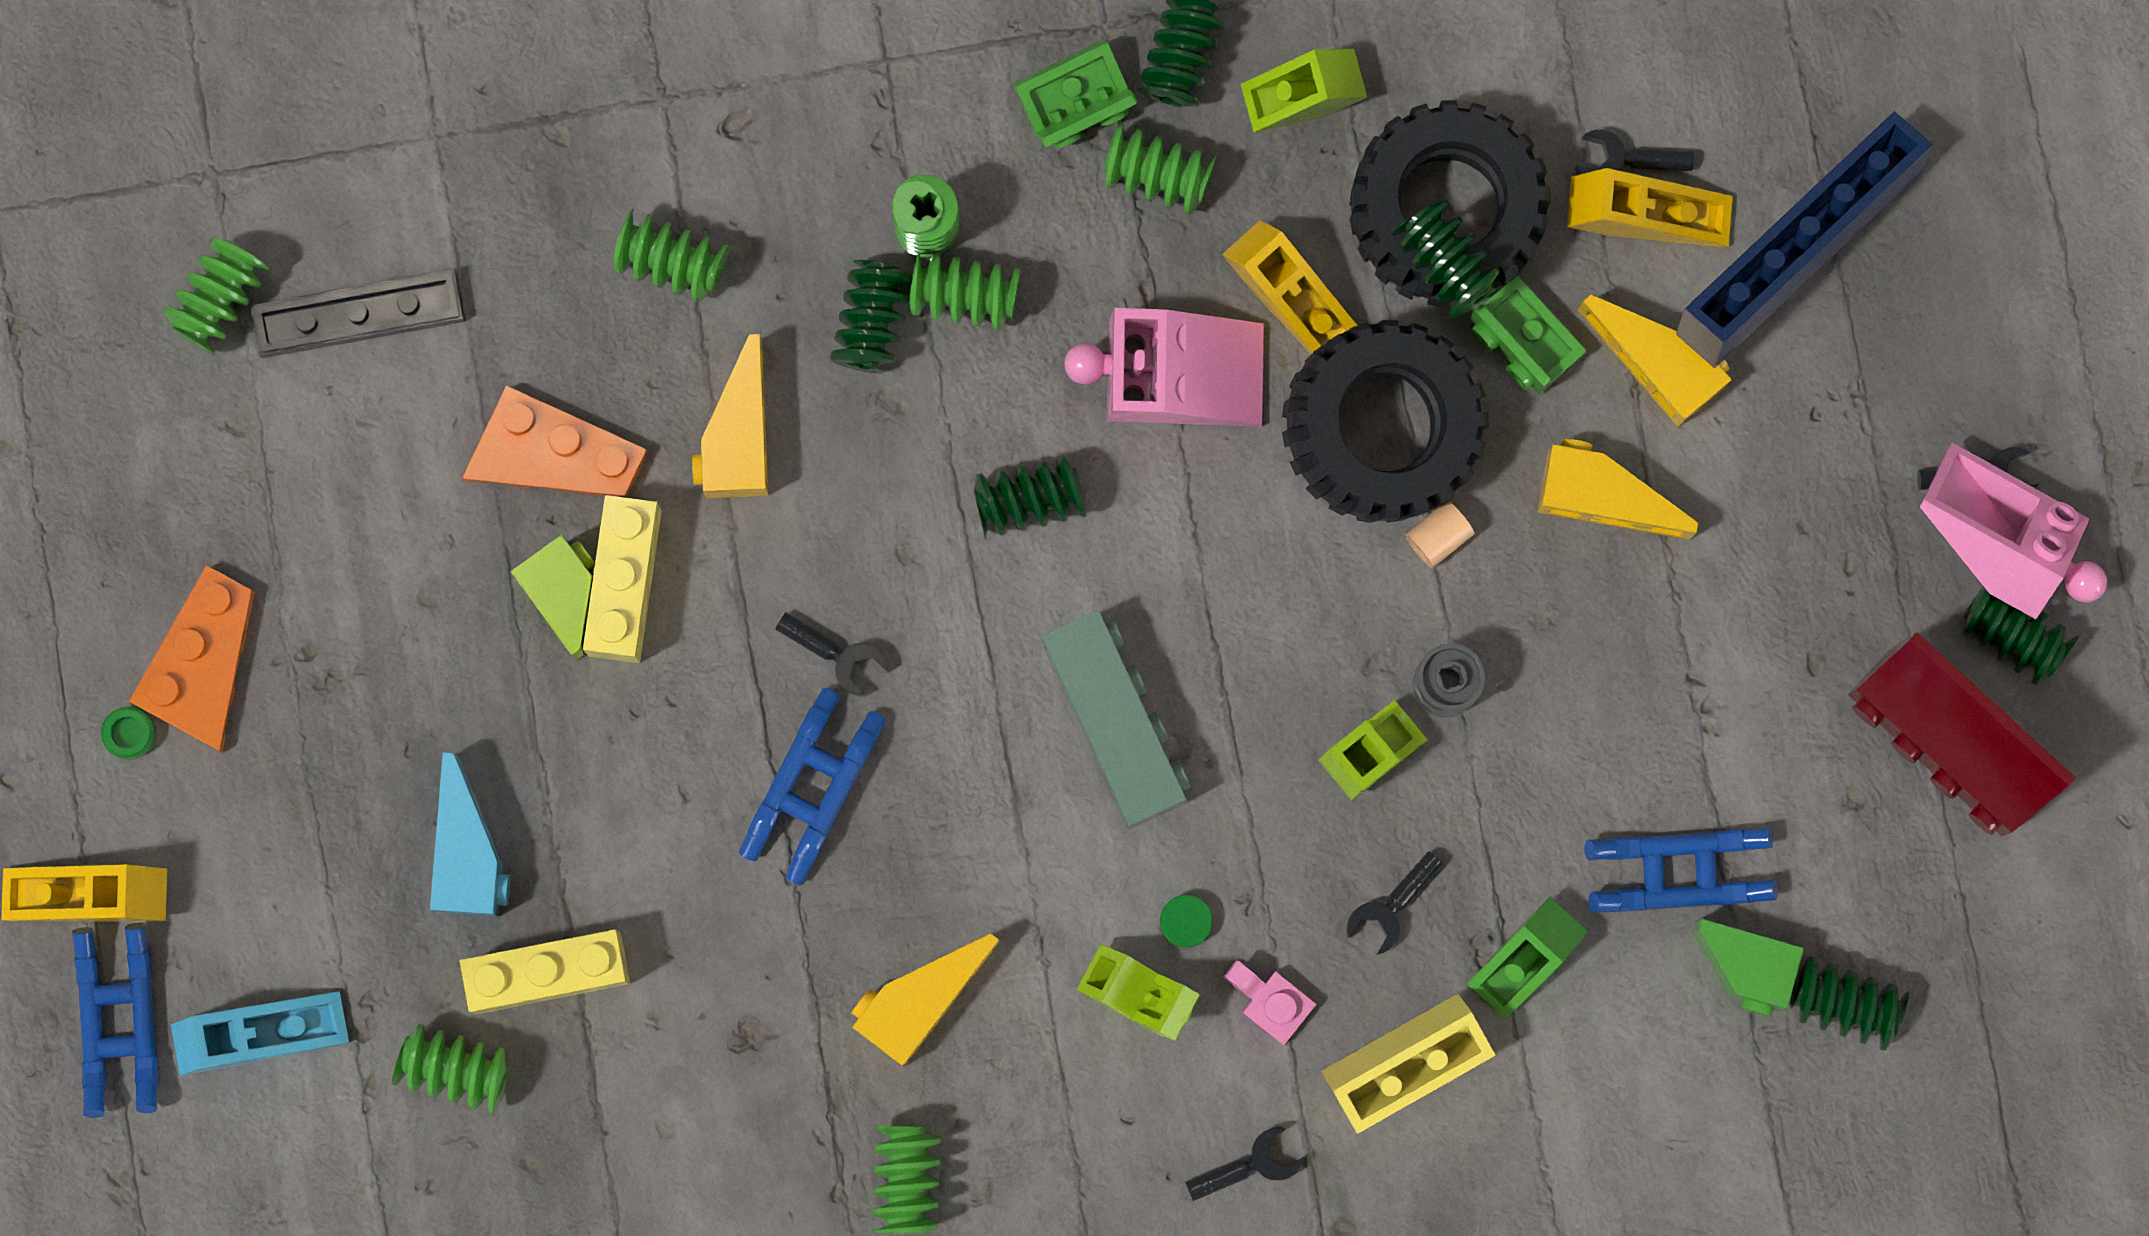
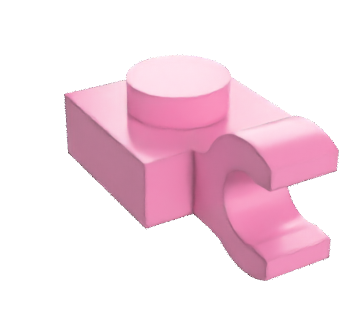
M1235 961L1223 976L1227 982L1251 1000L1241 1013L1281 1045L1286 1044L1316 1006V1003L1276 971L1264 983L1240 961Z

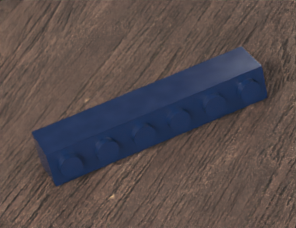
M1894 111L1684 309L1676 335L1715 369L1922 172L1933 144Z

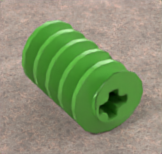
M1119 122L1103 168L1106 171V186L1112 189L1122 177H1125L1126 194L1133 195L1141 184H1145L1146 201L1152 202L1162 190L1164 191V204L1166 208L1171 209L1180 197H1183L1184 213L1191 215L1203 200L1217 155L1204 167L1202 166L1200 149L1196 148L1190 157L1184 160L1182 159V143L1176 142L1166 154L1163 153L1162 136L1157 135L1149 146L1146 147L1143 146L1142 129L1138 128L1129 140L1124 139L1123 123Z
M916 175L906 179L897 188L892 199L895 233L900 245L909 254L917 256L918 252H920V258H931L933 253L942 255L954 245L959 234L958 201L953 189L944 180L933 175ZM930 213H934V214H935V218H932L931 216H929ZM918 215L923 217L921 221L917 220Z
M632 209L626 217L617 238L613 256L614 270L622 274L633 263V277L638 281H642L652 271V283L657 288L663 287L672 277V292L676 295L683 294L691 284V298L695 302H700L709 292L712 294L715 291L728 258L730 244L724 243L719 251L713 254L711 253V237L705 236L697 247L691 246L690 229L686 228L681 236L674 240L672 239L671 222L667 221L660 231L655 233L653 232V216L647 214L639 226L633 224Z
M212 238L209 242L211 248L217 254V258L200 255L198 258V262L206 272V275L189 272L186 276L187 281L195 291L190 292L178 289L174 295L183 309L168 306L163 310L174 331L213 356L216 352L206 340L208 336L225 339L227 336L218 321L220 319L233 322L238 320V316L230 307V303L233 301L248 305L250 300L241 287L245 284L259 288L262 284L254 274L253 269L257 267L271 271L266 264L231 241L219 238Z
M918 252L909 299L911 314L919 316L926 303H929L932 318L940 319L946 307L949 306L952 322L960 323L966 311L970 310L973 326L980 327L986 315L990 314L993 329L1001 330L1008 317L1011 318V321L1013 319L1021 268H1015L1008 281L1003 280L1001 265L994 264L989 275L983 277L980 261L974 260L969 271L963 273L960 257H954L947 270L942 269L940 254L933 253L928 264L922 266L920 252Z
M418 1024L411 1035L405 1038L394 1067L392 1085L396 1086L407 1073V1086L409 1090L417 1091L427 1079L429 1096L437 1097L447 1085V1096L450 1102L457 1103L467 1091L470 1108L478 1109L486 1097H488L489 1113L495 1114L502 1100L509 1074V1065L506 1064L505 1048L499 1047L489 1060L485 1058L484 1042L479 1041L469 1054L465 1052L464 1036L459 1035L452 1046L448 1048L445 1047V1034L443 1030L439 1029L431 1041L428 1042L425 1041L424 1025Z
M875 1126V1131L888 1136L889 1141L875 1145L874 1152L889 1158V1162L874 1167L873 1173L888 1179V1183L873 1188V1195L888 1202L887 1205L872 1210L873 1217L887 1222V1226L873 1230L872 1233L924 1234L938 1229L939 1222L925 1217L924 1212L938 1208L939 1201L924 1195L926 1190L940 1185V1179L925 1174V1170L940 1165V1158L926 1153V1148L940 1144L941 1137L927 1132L926 1127Z

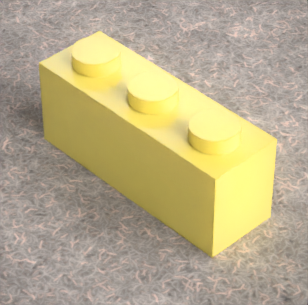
M605 495L583 651L588 657L640 663L662 513L660 506L655 501Z
M616 929L459 960L468 1010L473 1014H482L631 984L622 935Z
M1457 993L1321 1072L1343 1112L1358 1134L1496 1055L1473 1013Z

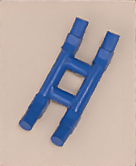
M823 688L820 691L813 706L808 711L777 775L751 822L748 833L739 850V854L745 859L757 861L781 811L808 824L809 827H807L785 874L789 881L799 885L805 883L833 823L886 724V719L881 714L873 711L868 712L852 739L843 760L816 747L815 744L819 740L832 712L840 700V696L829 688ZM805 764L833 778L819 806L791 793Z
M1770 827L1707 833L1588 839L1584 846L1585 856L1588 860L1643 858L1645 889L1591 892L1588 902L1589 908L1594 913L1627 912L1777 900L1778 889L1774 879L1718 884L1715 853L1772 848V830ZM1694 854L1697 886L1666 888L1663 856Z
M131 923L124 927L128 950L129 979L131 980L128 983L99 985L101 983L98 952L95 949L93 928L82 927L72 931L76 979L79 988L83 1052V1115L89 1118H98L104 1115L106 1092V1061H104V1058L136 1056L134 1058L136 1111L140 1113H153L157 1110L159 1064L156 1054L152 991L153 970L144 923ZM132 1003L134 1035L103 1037L101 1006Z

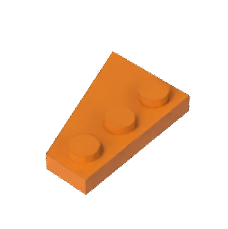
M506 386L462 480L464 482L482 484L486 482L530 489L532 487L560 490L566 493L603 497L609 495L627 498L647 457L648 451L643 447Z
M206 565L129 702L223 753L226 740L225 730L229 710L233 704L236 689L234 685L240 655L243 654L255 592Z

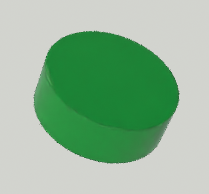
M121 707L112 711L102 724L101 738L105 748L114 756L124 760H136L145 756L153 748L157 734L153 720L148 714L135 707Z
M1180 895L1167 902L1162 909L1159 920L1160 929L1165 939L1172 945L1180 948L1195 947L1202 943L1210 933L1212 915L1208 906L1198 897Z

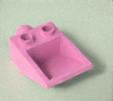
M1114 308L1109 319L1108 354H1103L1098 347L1089 343L1077 344L1066 354L1064 360L1065 371L1074 382L1083 385L1092 384L1099 380L1102 375H1108L1107 421L1262 426L1264 323L1164 309ZM1130 338L1139 339L1143 344V350H1137L1135 354H1131L1125 348V341ZM1128 389H1136L1141 393L1142 401H1126L1124 392Z
M1954 443L1950 444L1920 508L1989 594L2034 619L2038 617L2061 581L2065 582L2066 591L2076 601L2089 603L2099 599L2107 587V576L2102 567L2091 561H2081L2076 564L2071 562L2089 518L2078 513L2070 505L2051 498Z

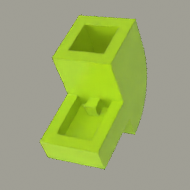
M1393 700L1368 721L1365 720L1331 747L1318 761L1352 801L1419 748L1427 739L1399 704Z
M1100 944L1076 988L1077 991L1161 1037L1165 1036L1173 1041L1176 1040L1180 1030L1190 1020L1192 1008L1200 995L1185 985L1160 975L1133 958L1103 944Z

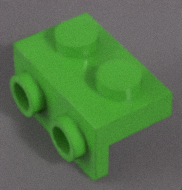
M1104 39L1012 83L1036 138L1045 147L1051 145L1054 148L1068 146L1082 137V130L1098 122L1101 126L1113 124L1128 115L1127 108L1138 103L1134 93L1128 89L1111 48Z
M1518 275L1484 305H1479L1470 317V320L1475 325L1471 328V331L1480 344L1490 352L1497 349L1510 363L1506 370L1513 380L1524 390L1532 387L1538 395L1586 353L1585 348Z

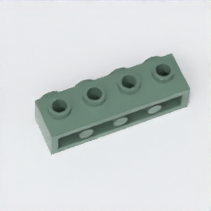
M1096 610L1041 635L1044 649L1128 830L1185 804L1186 797L1183 791L1191 788L1179 760L1177 759L1169 763L1161 746L1162 743L1169 741L1167 733L1158 714L1155 712L1147 715L1139 697L1146 694L1147 691L1135 665L1125 668L1117 649L1124 647L1125 644L1113 618L1104 621L1099 610Z

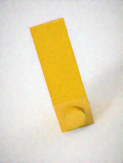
M1605 168L1571 177L1567 227L1613 237L1723 248L1729 246L1733 196Z
M1259 220L1222 254L1250 290L1310 354L1338 334L1357 326L1283 232Z
M1594 295L1588 296L1578 308V312L1677 427L1720 393L1731 381V378L1726 374L1729 366L1725 359L1714 369L1676 335L1677 331Z
M749 334L702 436V454L692 455L694 485H703V492L707 499L769 496L763 343L760 334Z
M1563 439L1561 446L1552 444L1548 450L1537 513L1690 540L1697 533V521L1604 453L1593 452V445L1591 443Z
M127 864L3 868L1 921H166L167 868Z
M990 933L884 985L878 994L870 988L851 1012V1014L858 1018L852 1028L904 1067L1000 943L999 939Z

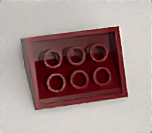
M1918 632L1888 650L1848 694L1856 702L1852 707L1854 712L1864 722L1873 728L1880 724L1895 738L1891 742L1893 748L1909 762L1915 764L1919 760L1933 773L1930 777L1933 785L1948 798L1954 799L1958 796L1972 809L1968 814L1972 821L1990 835H1993L1995 831L2001 836L2012 833L2076 779L2073 774Z

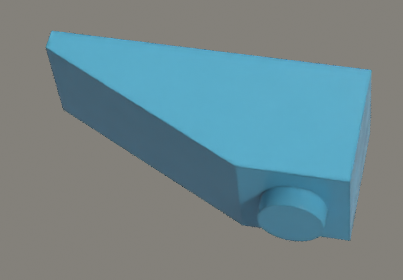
M443 752L430 910L436 913L499 917L500 905L508 906L510 874H502V861L460 758L454 753Z
M340 991L190 1016L171 1024L180 1076L231 1068L349 1043Z

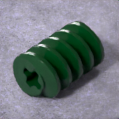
M1166 0L1171 10L1162 12L1160 16V23L1166 29L1155 31L1153 41L1159 48L1149 50L1147 61L1153 67L1142 70L1140 79L1146 86L1137 88V90L1142 95L1167 105L1199 107L1200 100L1188 91L1190 87L1205 88L1206 80L1197 75L1195 70L1196 68L1212 67L1213 62L1202 55L1201 52L1202 49H1218L1219 42L1207 35L1208 30H1224L1225 23L1214 16V12L1219 10V7L1209 0Z
M1447 199L1423 208L1402 223L1391 235L1395 236L1407 232L1400 243V249L1402 252L1420 249L1412 261L1413 267L1415 269H1422L1432 266L1424 282L1427 286L1444 283L1437 294V300L1440 303L1457 300L1449 312L1451 319H1456L1477 306L1496 290L1491 284L1500 270L1497 267L1486 271L1479 269V266L1488 254L1485 250L1468 254L1466 250L1475 239V236L1472 233L1458 238L1455 236L1454 233L1463 220L1459 216L1444 221L1442 216L1451 204Z
M862 259L854 260L853 262L861 268L848 272L847 279L857 288L847 290L843 294L844 302L853 308L842 310L838 317L840 322L849 328L838 330L834 336L835 341L845 349L832 351L830 360L846 368L881 374L884 373L880 369L881 364L897 361L895 355L884 349L885 344L901 342L902 338L888 329L889 324L902 323L906 319L904 315L893 309V305L909 302L910 299L908 295L898 290L897 286L902 283H911L913 276L896 266Z
M1064 455L1057 457L1055 472L1050 470L1043 459L1038 460L1035 476L1031 477L1023 464L1017 465L1015 481H1011L1003 469H997L994 486L989 484L982 473L976 475L974 495L985 540L987 539L988 525L993 523L999 534L1004 536L1007 535L1009 519H1014L1019 529L1026 531L1030 514H1034L1042 527L1047 526L1049 510L1054 509L1062 522L1068 521L1070 505L1076 507L1082 518L1087 516L1076 468H1072Z
M1983 586L1962 616L1966 619L1962 635L1967 638L1979 629L1982 630L1983 635L1979 647L1984 650L1998 641L2000 648L1997 659L2002 662L2015 653L2018 657L2014 671L2019 674L2029 666H2034L2035 670L2031 683L2035 686L2056 671L2079 636L2077 635L2066 643H2062L2066 631L2065 626L2059 623L2046 632L2048 614L2042 611L2036 619L2031 618L2029 620V615L2014 607H2010L2011 605L1989 594Z
M1808 957L1798 976L1790 1008H1793L1794 1005L1799 1007V1021L1802 1024H1805L1814 1012L1819 1013V1027L1823 1031L1828 1028L1834 1019L1839 1020L1840 1036L1844 1038L1854 1025L1858 1026L1860 1043L1864 1045L1874 1032L1880 1034V1050L1886 1051L1897 1036L1908 1004L1909 992L1907 991L1899 1000L1897 985L1887 984L1879 993L1878 981L1874 977H1867L1858 988V974L1853 970H1848L1838 981L1837 965L1828 963L1818 975L1817 959Z

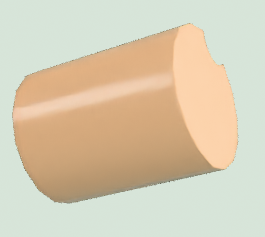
M1447 501L1405 535L1407 537L1406 540L1415 553L1426 565L1433 569L1475 533L1462 513L1450 501Z

